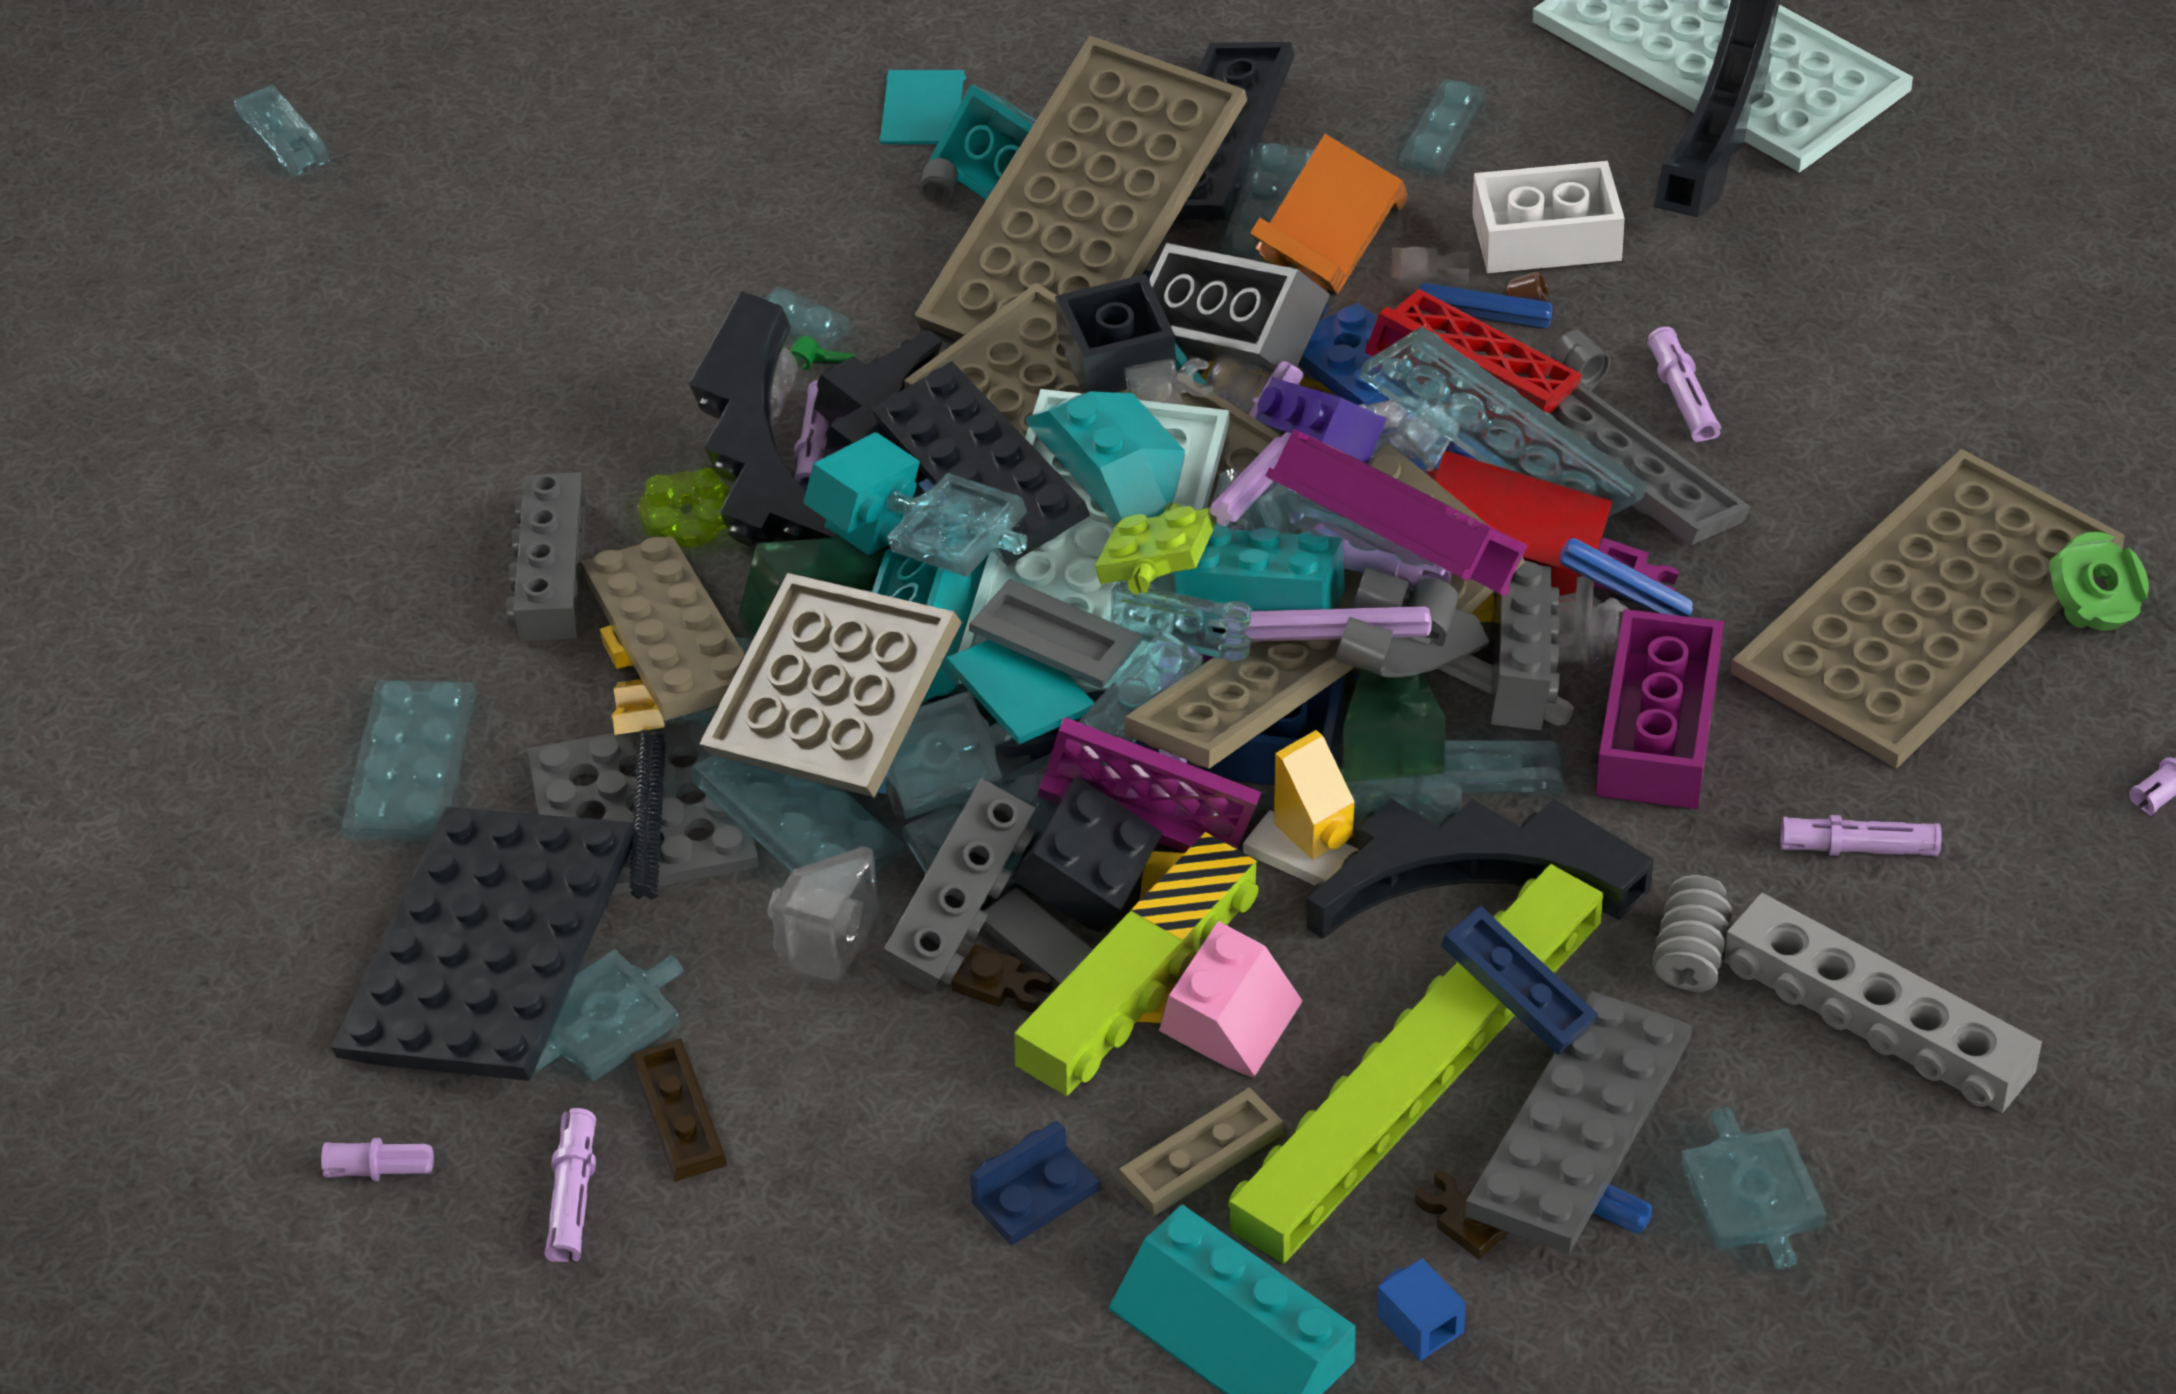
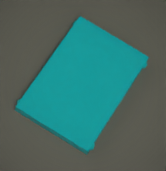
M888 70L881 135L879 137L880 144H938L962 101L963 82L966 79L964 70Z
M989 639L946 657L947 667L1018 745L1060 727L1064 717L1076 720L1095 711L1093 700L1088 697L1067 673Z

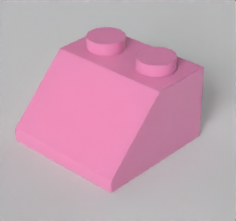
M1218 921L1170 993L1159 1031L1231 1070L1254 1078L1303 1000L1266 946Z

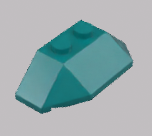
M1090 391L1068 398L1026 417L1027 425L1115 525L1120 520L1136 514H1143L1147 518L1157 517L1163 513L1166 504L1170 503V506H1172L1185 460V450L1134 394Z

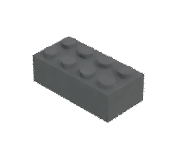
M1166 243L1149 279L1153 291L1175 334V343L1184 355L1268 374L1274 372L1280 361H1286L1295 367L1298 366L1330 297L1328 292L1298 269Z

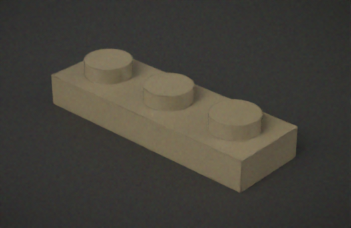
M1249 1087L1119 1168L1120 1183L1154 1217L1283 1135V1120Z

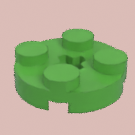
M2102 532L2080 534L2068 542L2049 562L2053 588L2064 608L2065 617L2073 626L2078 628L2089 626L2103 631L2118 629L2140 613L2141 603L2148 596V577L2142 562L2129 547L2123 551L2118 545L2112 543L2111 541L2115 537ZM2093 572H2095L2098 579H2105L2107 587L2101 589L2097 586L2093 579Z

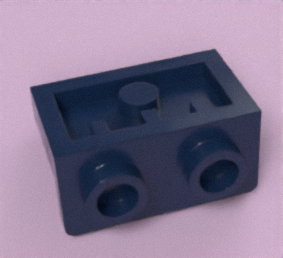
M1059 1121L1051 1123L1042 1130L1030 1132L1016 1146L998 1157H991L982 1162L970 1175L972 1204L1011 1246L1100 1191L1099 1179L1067 1147L1066 1129Z

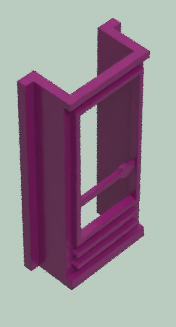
M1293 429L1274 469L1269 467L1265 477L1468 581L1472 579L1506 597L1511 589L1508 584L1528 545L1493 529L1479 520L1296 429Z

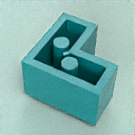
M875 432L813 463L803 503L826 518L825 527L869 556L886 546L894 545L902 537L906 528L904 519L908 504L916 491L915 478L920 461Z

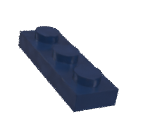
M1481 905L1444 936L1440 946L1557 1055L1594 1024L1598 1013Z

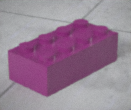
M1623 610L1599 751L1596 796L1693 809L1699 808L1720 666L1724 621Z

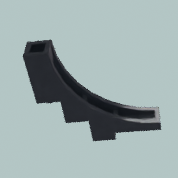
M1731 0L1717 52L1693 117L1673 153L1662 163L1654 208L1698 217L1720 201L1724 191L1730 157L1743 148L1751 105L1764 95L1772 57L1769 51L1780 0Z
M740 291L689 383L698 402V407L706 414L719 418L704 449L713 465L714 472L726 480L735 482L719 511L728 529V534L734 540L746 546H753L755 541L770 546L779 534L785 541L795 546L803 547L807 543L821 548L820 550L825 556L836 562L846 563L849 558L863 563L868 555L825 527L826 518L803 503L806 492L781 461L771 425V390L777 361L791 326L781 305Z
M928 330L912 340H905L897 349L882 358L877 357L873 359L867 366L852 356L837 366L828 367L821 374L817 382L818 392L814 410L831 422L826 431L827 442L823 458L875 432L898 446L877 423L872 408L887 400L894 393L904 390V380L939 355L942 344L941 338ZM916 480V491L909 501L904 519L906 522L905 531L894 545L880 549L883 553L952 520L928 497Z
M1391 798L1376 812L1368 813L1359 824L1357 829L1359 852H1352L1335 874L1326 882L1321 881L1317 883L1310 891L1306 900L1307 929L1324 939L1352 917L1386 900L1426 888L1462 883L1524 886L1529 879L1534 878L1536 880L1550 864L1603 893L1602 912L1620 920L1651 890L1654 859L1555 799L1547 804L1539 813H1531L1520 828L1473 798L1457 813L1451 812L1448 814L1440 827H1437Z

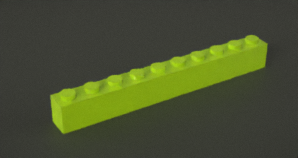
M1550 864L1536 880L1534 878L1529 879L1522 887L1517 900L1506 911L1500 910L1497 912L1494 918L1555 973L1601 924L1603 893ZM1456 961V964L1445 976L1439 975L1430 983L1425 997L1413 1009L1407 1008L1400 1014L1393 1030L1381 1043L1374 1042L1367 1049L1361 1064L1349 1077L1342 1076L1337 1080L1330 1091L1328 1099L1316 1111L1310 1110L1302 1117L1296 1132L1283 1146L1277 1145L1268 1153L1262 1168L1250 1181L1244 1180L1237 1185L1228 1202V1208L1230 1209V1231L1280 1263L1285 1264L1515 1015Z

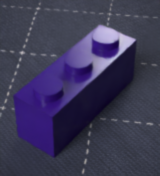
M1272 377L1269 386L1265 388L1259 398L1258 413L1255 417L1261 423L1283 435L1286 432L1292 433L1293 429H1296L1367 464L1387 418L1341 397Z

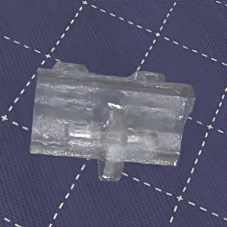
M1584 576L1578 577L1576 593L1559 596L1556 614L1559 616V629L1574 628L1558 631L1556 644H1559L1558 663L1582 661L1586 671L1602 672L1604 642L1610 644L1615 643L1619 639L1623 610L1629 609L1619 604V601L1614 598H1609L1604 603L1598 600L1593 595L1594 581Z

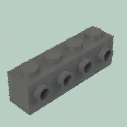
M582 472L524 475L523 495H515V517L517 524L520 523V528L512 529V549L514 557H518V560L509 564L511 591H515V596H507L506 614L508 625H516L519 641L578 639L582 580L580 561L583 560L587 505Z
M1525 561L1514 572L1508 584L1511 589L1507 597L1496 592L1493 616L1491 724L1541 731L1546 704L1556 703L1559 688V673H1556L1559 659V644H1556L1559 630V616L1556 615L1559 602V588L1551 587V567L1539 566L1536 563Z
M981 778L886 943L876 966L930 994H933L940 980L950 985L965 958L956 953L964 937L974 942L989 915L980 910L988 894L998 899L1012 874V871L1004 867L1012 852L1021 857L1036 829L1028 825L1036 808Z

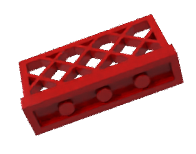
M1421 289L1414 292L1396 309L1393 310L1386 307L1379 313L1364 352L1528 440L1537 435L1542 421L1578 387L1583 375ZM1420 309H1422V310H1424V311H1426V312H1428V313H1430V314H1432V315L1422 314L1421 311H1420ZM1433 330L1445 331L1446 334L1436 333ZM1462 332L1468 333L1472 336H1463ZM1473 351H1476V352H1486L1487 356H1486V355H1478V354L1474 353ZM1503 354H1508L1513 358L1504 357ZM1515 373L1527 374L1528 377H1520ZM1545 376H1550L1555 380L1546 379Z

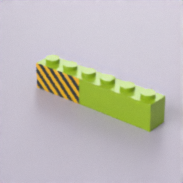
M1205 832L1014 1033L1015 1066L1065 1096H1068L1081 1081L1088 1082L1097 1072L1101 1060L1114 1046L1118 1048L1126 1042L1134 1024L1145 1012L1152 1013L1160 1005L1165 990L1176 978L1180 979L1217 922L1228 925L1239 911L1244 913L1252 906L1258 894V885H1256L1257 860Z

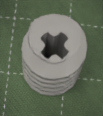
M1690 875L1675 880L1669 888L1667 903L1664 907V917L1661 920L1660 933L1657 936L1656 950L1653 953L1652 962L1656 975L1664 983L1679 989L1699 993L1711 990L1716 985L1718 969L1721 967V954L1725 949V938L1729 930V921L1732 918V907L1726 900V889L1720 881L1707 876Z

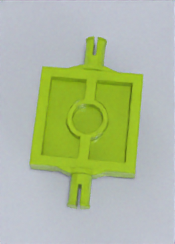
M1173 502L1172 506H1170V503L1166 504L1160 516L1147 518L1143 514H1136L1120 520L1116 523L1095 564L1100 584L1128 580L1129 590L1133 594L1140 595V591H1142V594L1148 591L1150 583L1156 577L1172 572L1196 569L1216 526L1213 514L1210 513V508L1194 510L1193 507H1182L1180 504Z

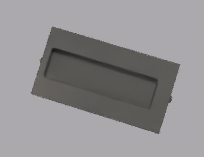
M1009 579L969 623L970 632L1101 689L1118 669L1124 665L1125 661L1140 645L1142 640L1141 634L1012 579Z

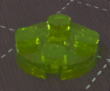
M711 468L683 471L669 475H654L645 482V492L639 500L638 511L641 526L650 537L652 535L663 538L673 536L679 547H693L708 543L718 537V532L726 527L719 511L731 490ZM684 504L694 506L692 507V513L682 514V510L678 508Z

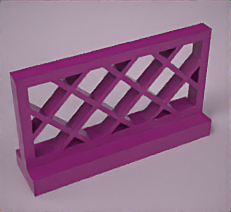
M1064 717L1037 797L1053 802L1066 786L1078 776L1163 832L1158 843L1186 853L1205 832L1238 849L1261 792Z

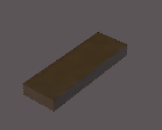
M682 1039L630 1053L632 1065L674 1181L726 1167L727 1161Z

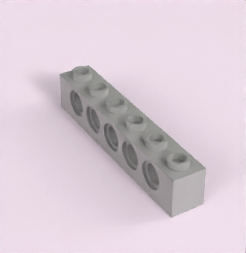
M1761 893L1727 931L1724 962L1730 965V968L1736 975L1746 980L1756 979L1774 989L1783 1001L1792 1005L1800 1003L1817 1012L1829 1026L1838 1030L1848 1029L1863 1037L1877 1052L1883 1055L1894 1054L1909 1062L1926 1079L1932 1081L1942 1080L1962 1091L1965 1098L1976 1106L1985 1107L1988 1105L2003 1114L2036 1073L2042 1041L1764 893Z

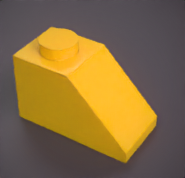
M1315 730L1275 753L1274 824L1312 860L1330 849L1334 850L1343 846L1348 839L1353 837L1354 800L1324 737Z

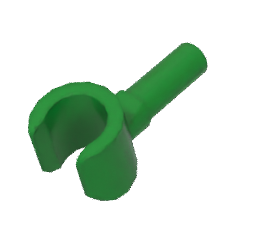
M802 336L794 342L789 350V353L793 355L788 365L796 368L803 358L805 363L801 369L809 370L814 361L842 363L856 355L820 348L813 338Z

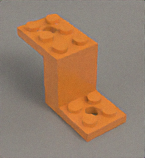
M1324 134L1271 222L1268 223L1259 217L1250 234L1257 242L1255 249L1259 251L1258 254L1262 256L1263 260L1269 264L1284 267L1291 266L1294 269H1298L1326 292L1329 289L1338 294L1391 208L1400 211L1409 196L1403 180L1327 134Z

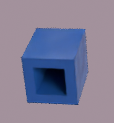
M1423 1258L1406 1269L1400 1268L1391 1272L1381 1285L1378 1286L1377 1317L1419 1361L1464 1333L1466 1302Z

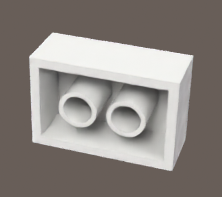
M1608 161L1474 173L1472 216L1487 273L1622 261L1625 218Z

